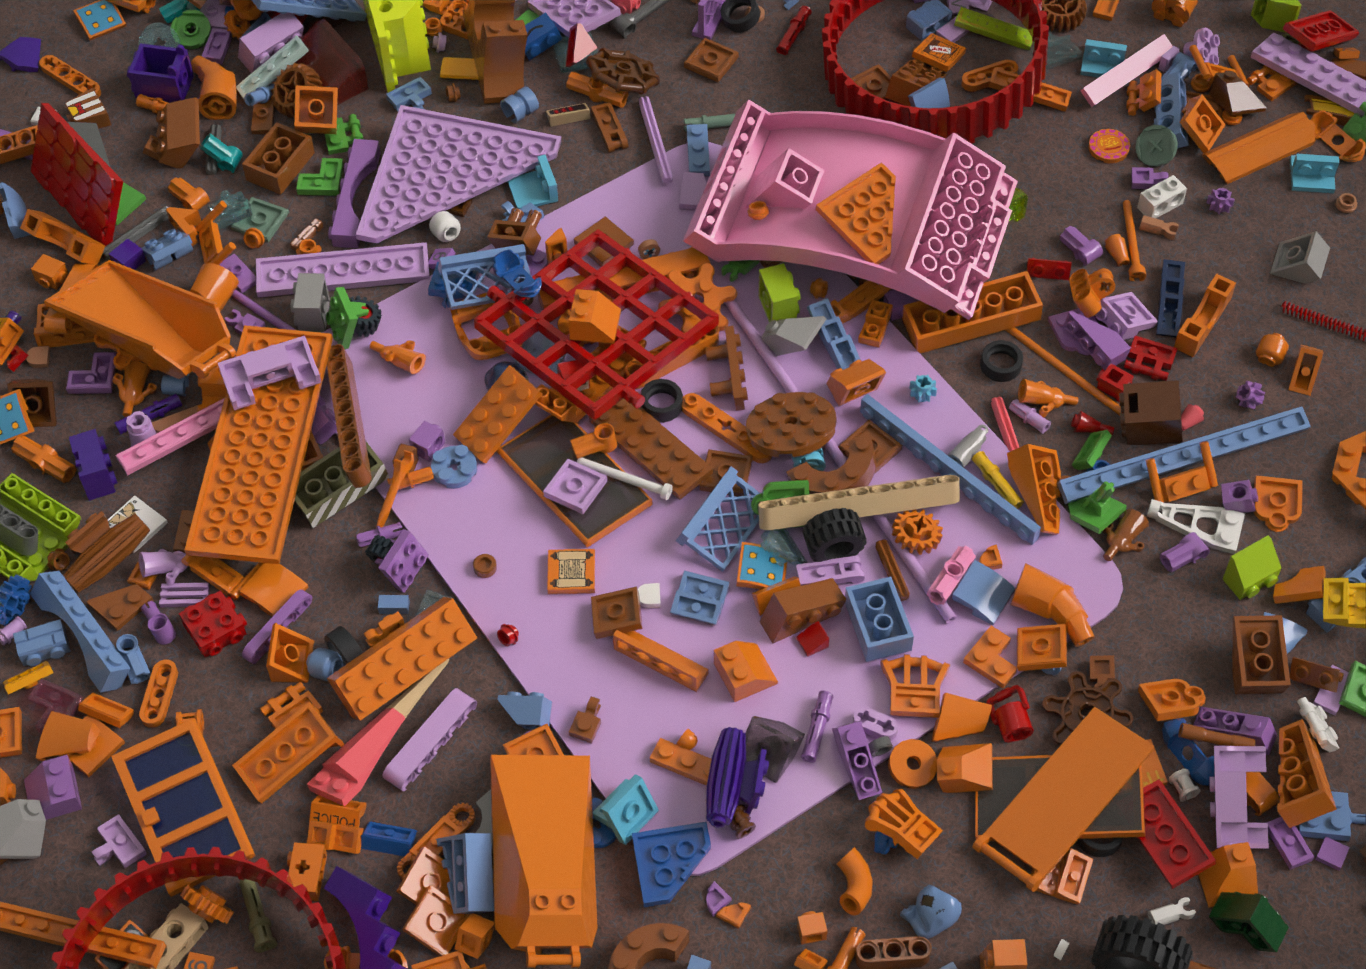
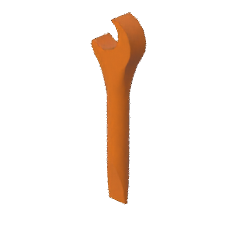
M404 450L402 461L394 459L392 481L377 522V526H380V528L384 526L403 478L413 466L414 455L412 452Z

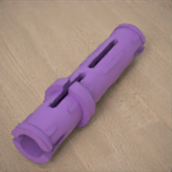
M819 691L815 709L811 712L812 720L801 754V758L804 761L816 762L824 728L831 716L829 710L834 695L829 691Z

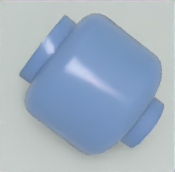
M326 648L315 649L306 661L309 674L314 678L328 681L327 678L344 666L340 654Z

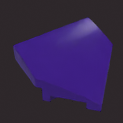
M19 37L0 51V60H4L12 68L13 72L16 69L38 72L41 39Z

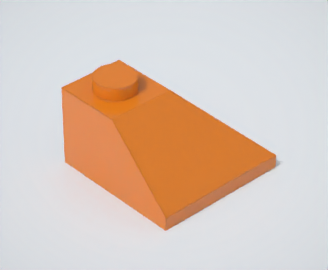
M992 743L943 747L937 758V781L942 791L958 793L993 790Z
M1249 842L1225 845L1212 851L1211 854L1215 858L1216 864L1198 874L1208 908L1214 907L1221 892L1258 893L1256 864Z

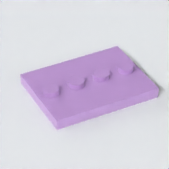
M609 0L527 1L528 8L539 16L546 12L557 26V29L568 38L570 28L577 23L582 24L585 30L589 32L621 15L620 8Z

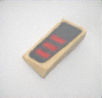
M586 103L546 111L551 127L590 119V110Z

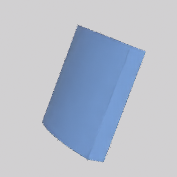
M938 78L908 95L912 107H950L945 78Z
M974 560L954 591L952 600L972 609V615L994 625L1014 593L1015 587L994 570Z
M684 570L670 613L716 625L729 590L730 582Z

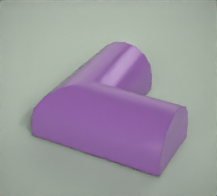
M94 353L91 370L69 371L66 387L68 394L112 393V379L116 370L113 358L117 353Z

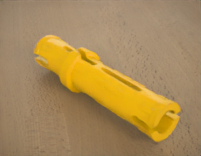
M979 451L972 457V461L983 473V478L989 480L1002 498L1019 509L1024 504V501L999 472L1000 468L989 460L984 451Z

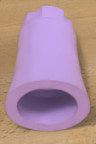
M136 411L127 417V431L131 447L157 434L150 418L144 415L143 412Z

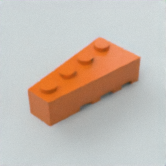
M1025 939L992 940L979 955L981 969H1026Z

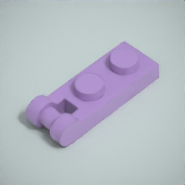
M859 556L796 565V574L801 586L833 578L836 584L845 582L860 583L865 579L863 571L860 570L861 561ZM845 568H849L851 571L845 572Z

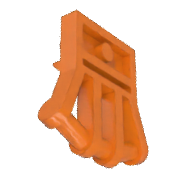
M908 654L888 661L884 659L880 661L882 672L885 674L890 685V715L939 717L940 687L949 671V663H939L927 658V655H921V658L910 657ZM903 667V683H897L892 671L893 669ZM910 667H920V684H910ZM927 668L939 672L934 685H927Z
M896 789L890 794H880L876 801L869 805L870 813L865 820V828L867 830L879 831L891 837L895 846L897 844L901 845L906 852L916 859L927 850L943 831L918 810L903 789Z

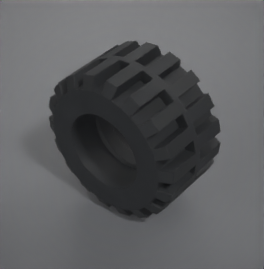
M835 508L817 514L804 525L802 531L810 557L814 562L856 556L865 548L864 546L867 543L859 516L852 509Z

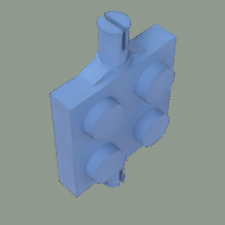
M1331 791L1337 810L1299 824L1297 829L1302 837L1321 839L1328 837L1332 840L1349 841L1351 838V823L1366 825V814L1351 812L1348 793Z

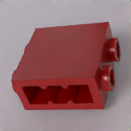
M221 590L208 595L204 600L195 605L186 607L179 613L182 624L204 658L209 655L215 656L219 654L222 648L229 644L240 642L247 635L245 630L247 622L241 613L236 614L234 611L236 606L230 596L225 597Z

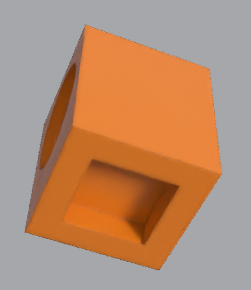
M472 913L460 926L454 949L478 959L491 942L494 922Z

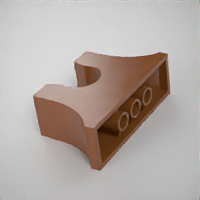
M469 0L467 9L463 10L464 24L475 61L484 104L500 103L501 100L509 95H514L517 90L524 87V57L527 31L524 20H514L515 0Z

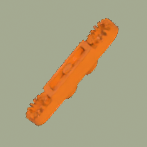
M468 803L454 805L409 850L410 852L400 859L397 872L401 880L406 875L403 869L405 866L413 863L421 848L426 847L441 858L444 855L443 848L437 845L436 839L463 834L474 824L475 812L472 806ZM459 812H468L469 817L466 821L460 822L456 819V815Z

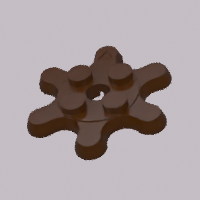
M1072 672L1068 676V683L1071 688L1068 695L1065 697L1049 695L1042 701V706L1047 712L1058 714L1062 718L1061 725L1053 731V739L1058 744H1062L1085 717L1081 712L1086 708L1093 709L1096 707L1126 728L1133 722L1131 712L1117 709L1113 704L1114 698L1122 691V684L1117 679H1109L1101 687L1093 688L1087 684L1086 677L1082 672Z

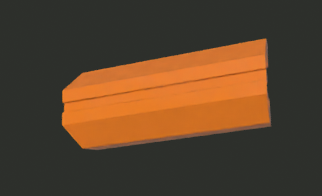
M1304 112L1289 114L1202 153V157L1209 165L1212 164L1214 168H1217L1218 172L1221 173L1220 177L1226 184H1229L1312 146L1315 142V124L1307 118Z

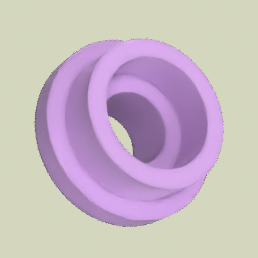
M438 32V36L433 37L432 48H436L437 53L444 51L446 45V35H442L440 32Z

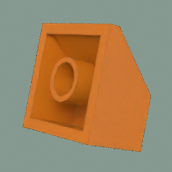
M576 289L569 317L570 340L614 344L621 309L599 291Z
M871 359L857 360L844 370L842 368L834 370L826 384L838 406H841L877 390L886 371Z
M733 641L714 649V666L734 702L778 684L757 643Z

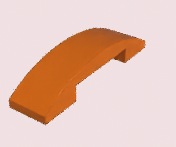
M867 280L837 302L834 299L830 304L836 317L839 316L843 324L867 310L872 300L878 301L891 288Z

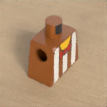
M94 88L65 103L68 114L62 116V118L66 122L97 123L98 129L111 125L108 112Z

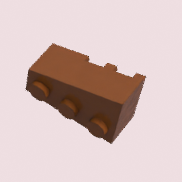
M833 578L773 593L759 622L773 644L807 629L817 621L820 623L840 614L846 598Z

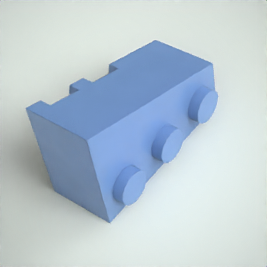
M463 833L436 839L437 845L443 848L445 859L441 862L443 869H448L450 882L447 883L454 914L494 911L491 833Z

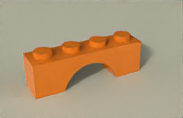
M27 209L20 229L37 238L64 248L67 251V255L82 263L98 265L105 245L45 212Z
M1215 275L1207 287L1196 312L1191 318L1186 319L1177 334L1174 347L1178 348V351L1194 358L1230 302L1236 282L1221 275Z

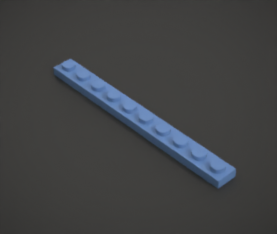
M866 394L861 399L860 412L864 418L878 425L883 431L909 449L916 458L927 463L934 472H938L942 476H958L960 490L969 499H973L980 504L986 512L998 518L1001 524L1015 531L1022 540H1026L1031 545L1038 540L1041 529L1038 524L870 395Z

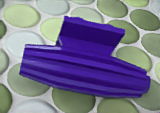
M735 727L724 728L721 731L710 763L706 786V820L716 828H723L731 823L739 799L746 803L745 813L750 815L753 808L757 809L766 782H762L769 766V761L765 760L767 750L762 749L757 760L746 762L745 732Z

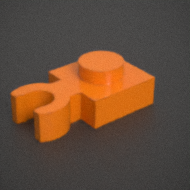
M399 612L387 615L378 623L377 628L366 631L364 636L369 647L371 648L403 626V617Z

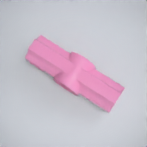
M966 545L964 547L958 546L951 558L945 562L942 571L927 591L926 595L929 597L930 602L935 605H944L952 592L958 587L962 577L975 560L976 556L971 548Z

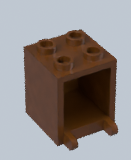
M1179 380L1123 384V393H1119L1121 407L1120 423L1122 437H1127V445L1183 443ZM1138 410V413H1131V411Z

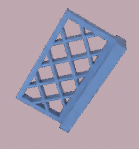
M524 244L440 257L438 271L439 275L442 276L450 309L495 303L487 295L479 298L473 294L477 288L485 292L488 291L489 287L481 283L485 276L495 281V286L500 284L509 289L506 295L514 290L507 282L502 280L503 278L489 272L491 268H494L493 258L501 251L510 249L513 253H517L520 259L524 260L523 268L531 276L525 256L526 249ZM476 270L482 276L477 281L468 276L470 271ZM456 274L461 279L455 284L448 280L447 275ZM517 277L515 283L523 282L525 277ZM464 280L475 285L470 292L460 287ZM456 291L467 296L464 301L454 302L453 295Z
M732 466L723 475L675 540L681 546L684 544L689 546L722 572L740 549L742 542H745L759 522V515L752 511L750 500L755 495L760 494V492L736 475L738 471ZM735 483L743 489L744 496L734 497L732 487ZM735 501H746L747 511L737 512ZM721 502H730L732 513H722ZM749 516L750 526L740 527L738 517ZM733 517L735 528L725 529L723 518ZM718 518L720 529L710 530L708 520ZM737 532L738 543L728 544L726 533ZM721 534L723 545L713 546L711 535ZM706 535L708 546L701 547L693 540L696 536ZM714 550H725L726 560L723 563L715 558Z

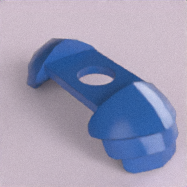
M508 249L499 252L493 258L496 274L514 289L513 292L516 295L526 298L536 297L542 286L541 278L539 277L534 280L523 268L524 260L520 259L517 253H513L512 250ZM517 277H525L523 282H513Z
M1177 718L1165 722L1162 733L1168 750L1170 749L1184 768L1189 770L1193 781L1200 785L1210 786V777H1215L1214 756L1207 758L1193 740L1178 736L1180 724L1186 723L1185 719ZM1185 746H1189L1193 750L1194 755L1191 760H1187L1183 756V748Z

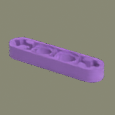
M302 589L295 592L245 646L242 657L250 663L256 664L269 650L273 624L277 623L287 628L312 603V596Z

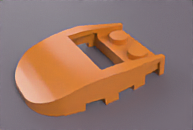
M487 292L476 296L479 298H483L487 295ZM495 303L450 309L457 337L468 354L475 360H486L506 354L504 350L485 336L469 340L461 326V323L476 318ZM511 310L503 316L509 328L500 331L508 336L521 327L522 324H520L519 316Z

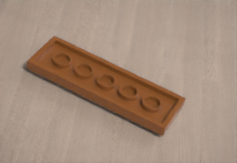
M624 398L598 419L594 420L589 416L590 423L595 427L603 423L612 425L617 446L663 486L665 483L672 485V494L679 500L714 474L713 468L642 407L636 409Z

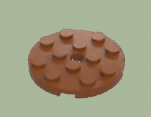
M777 393L754 407L746 421V432L750 444L763 454L773 457H779L780 454H792V457H798L820 449L831 440L835 434L837 417L832 404L816 393Z

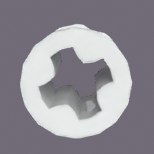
M1188 769L1176 771L1168 780L1170 784H1174L1180 794L1179 799L1181 802L1194 798L1200 793L1199 787L1195 786L1190 779Z

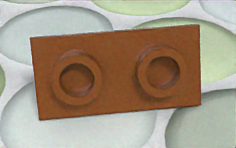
M1292 657L1290 679L1331 692H1337L1338 682H1342L1344 673L1340 672L1339 669Z

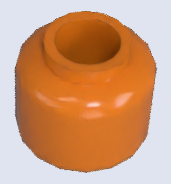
M1281 334L1264 335L1256 349L1258 361L1270 367L1281 364L1288 352L1289 345Z

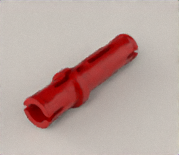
M800 7L796 17L791 19L790 27L776 47L777 53L788 54L800 31H803L806 27V21L812 13L809 7Z

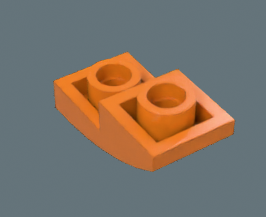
M875 300L871 301L865 315V323L858 337L859 343L880 347L891 317L892 304Z

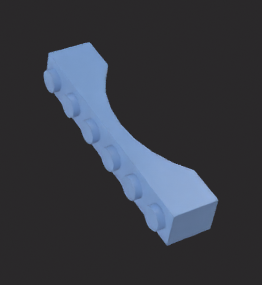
M60 571L39 573L30 595L41 610L56 614L71 628L83 651L88 676L100 693L117 690L122 687L130 667Z

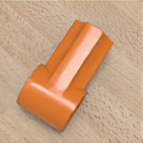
M175 177L170 181L168 186L169 193L180 200L186 209L200 210L210 202L209 196L202 188H194L182 178Z
M608 423L598 425L594 432L570 440L577 459L598 451L610 453L617 447L614 428Z

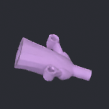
M160 549L158 552H140V572L143 577L167 573L166 583L173 585L179 573H182L188 567L181 562V559L186 554L181 551L172 553L164 549Z

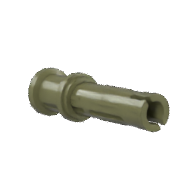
M246 879L244 881L240 880L239 886L241 887L250 918L248 929L253 934L255 940L254 949L258 953L273 949L277 946V940L273 937L270 929L272 926L271 920L265 917L256 883Z

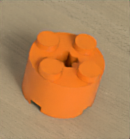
M1153 0V17L1164 21V19L1170 20L1173 25L1182 27L1191 16L1198 0Z

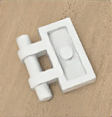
M1306 697L1297 701L1301 708L1299 712L1302 718L1307 720L1312 737L1317 739L1321 748L1328 752L1339 749L1336 742L1338 740L1337 734L1332 727H1328L1325 721L1327 715L1322 707L1312 704Z

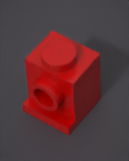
M1110 364L1106 370L1102 369L1096 378V381H1098L1097 389L1114 397L1119 402V393H1123V384H1132L1134 376Z

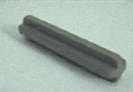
M212 124L209 134L211 133L221 141V126ZM208 154L205 166L206 174L215 175L218 170V162Z

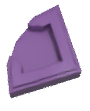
M715 881L708 888L706 897L707 908L714 917L720 909L732 901V898Z

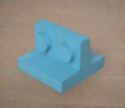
M1087 39L1080 75L1101 77L1124 61L1127 45Z
M1291 155L1292 191L1334 193L1335 174L1339 165V156Z
M635 774L630 780L625 779L592 814L596 820L612 828L618 841L626 845L632 839V833L639 832L659 809L643 778Z

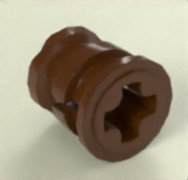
M743 804L737 806L732 821L729 824L731 830L736 831L735 836L738 839L749 835L756 827L754 822H750V815L744 812L746 807Z

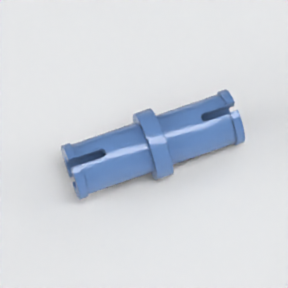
M274 85L258 87L255 91L245 94V103L248 106L266 103L273 95L270 90L274 88Z

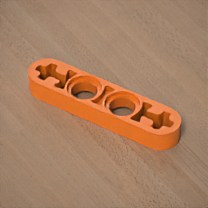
M46 55L40 59L41 70L80 95L87 91V88H94L98 97L101 96V89L97 82L53 55ZM61 72H68L65 76H59ZM78 80L83 81V82H82L81 84H79V85H73V83H74L75 81H78Z

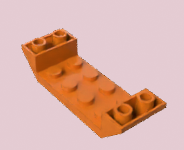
M618 325L617 329H619L624 334H627L629 332L628 330ZM642 339L638 344L645 349L647 341ZM598 342V347L591 354L595 357L610 347L612 343ZM625 352L609 364L608 367L625 379V366L635 358ZM595 375L590 379V388L583 389L580 392L595 403L612 390L613 387ZM542 384L537 387L543 394L535 405L561 421L577 423L586 415L585 412L555 389H549Z

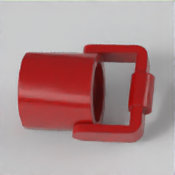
M1018 685L1010 688L1007 687L987 700L986 704L992 705L991 719L994 725L999 726L1005 742L1010 743L1024 740L1033 734L1034 729L1027 713L1030 706L1023 688ZM1018 692L1021 702L1016 701L1004 704L995 711L994 704Z

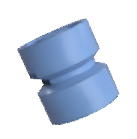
M526 86L500 102L501 109L507 118L515 114V118L511 120L513 123H517L525 118V114H531L539 108L535 94Z

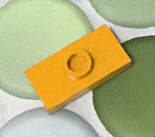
M45 661L5 680L3 685L9 695L23 687L29 689L39 683L38 680L53 674L49 662Z

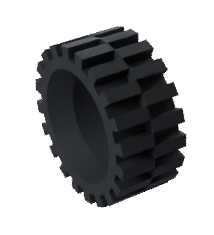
M1118 915L1117 918L1111 916L1108 920H1104L1091 962L1092 965L1096 966L1095 969H1188L1193 951L1191 950V945L1186 943V939L1183 936H1177L1175 930H1167L1165 925L1159 922L1156 925L1151 923V919L1144 918V920H1139L1137 916L1130 915L1129 918L1125 915Z

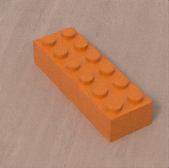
M1028 271L983 283L973 316L969 320L952 309L944 313L922 301L903 305L902 320L917 352L924 353L1041 320L1043 304Z
M443 597L330 675L327 680L350 716L361 721L476 640L477 636L454 599Z

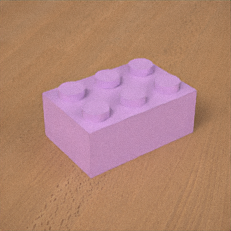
M293 13L279 14L240 38L238 58L252 73L296 35L302 40L304 26Z

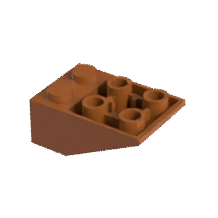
M910 60L892 75L885 98L905 106H911L908 95L938 78H946L947 74L939 68L924 65V62L920 60Z

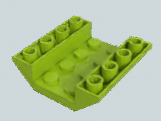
M11 473L0 484V504L38 528V551L33 555H22L0 541V574L8 579L10 576L15 577V575H19L29 581H35L39 573H44L49 568L47 565L49 553L57 548H61L64 551L68 548L65 543L68 540L67 537L78 528L81 517Z

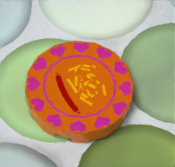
M1101 129L1090 137L1088 148L1090 154L1095 159L1108 164L1123 161L1128 155L1130 142L1125 134L1118 130Z

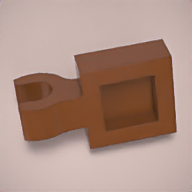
M591 696L585 713L577 712L569 730V736L589 743L593 742L601 724V718L596 717L601 707L599 704L600 699Z

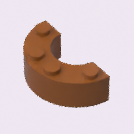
M869 432L848 441L849 457L845 464L838 469L829 472L818 471L805 462L786 471L788 481L808 480L809 494L868 486L876 468V456Z
M655 923L637 928L626 935L617 945L611 956L609 969H641L647 962L655 959H668L676 962L689 943V930L667 923Z

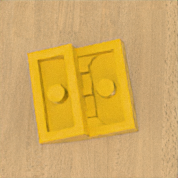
M1324 578L1323 621L1345 627L1366 628V583H1349V578Z

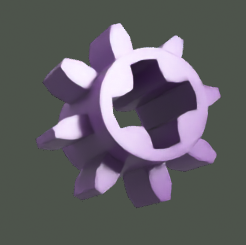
M1225 188L1213 189L1211 195H1208L1206 202L1211 204L1209 210H1214L1218 214L1224 211L1228 213L1235 201L1234 198H1230L1232 192Z
M1246 381V384L1239 386L1236 398L1241 400L1239 405L1254 410L1255 406L1262 404L1265 392L1260 390L1262 385Z

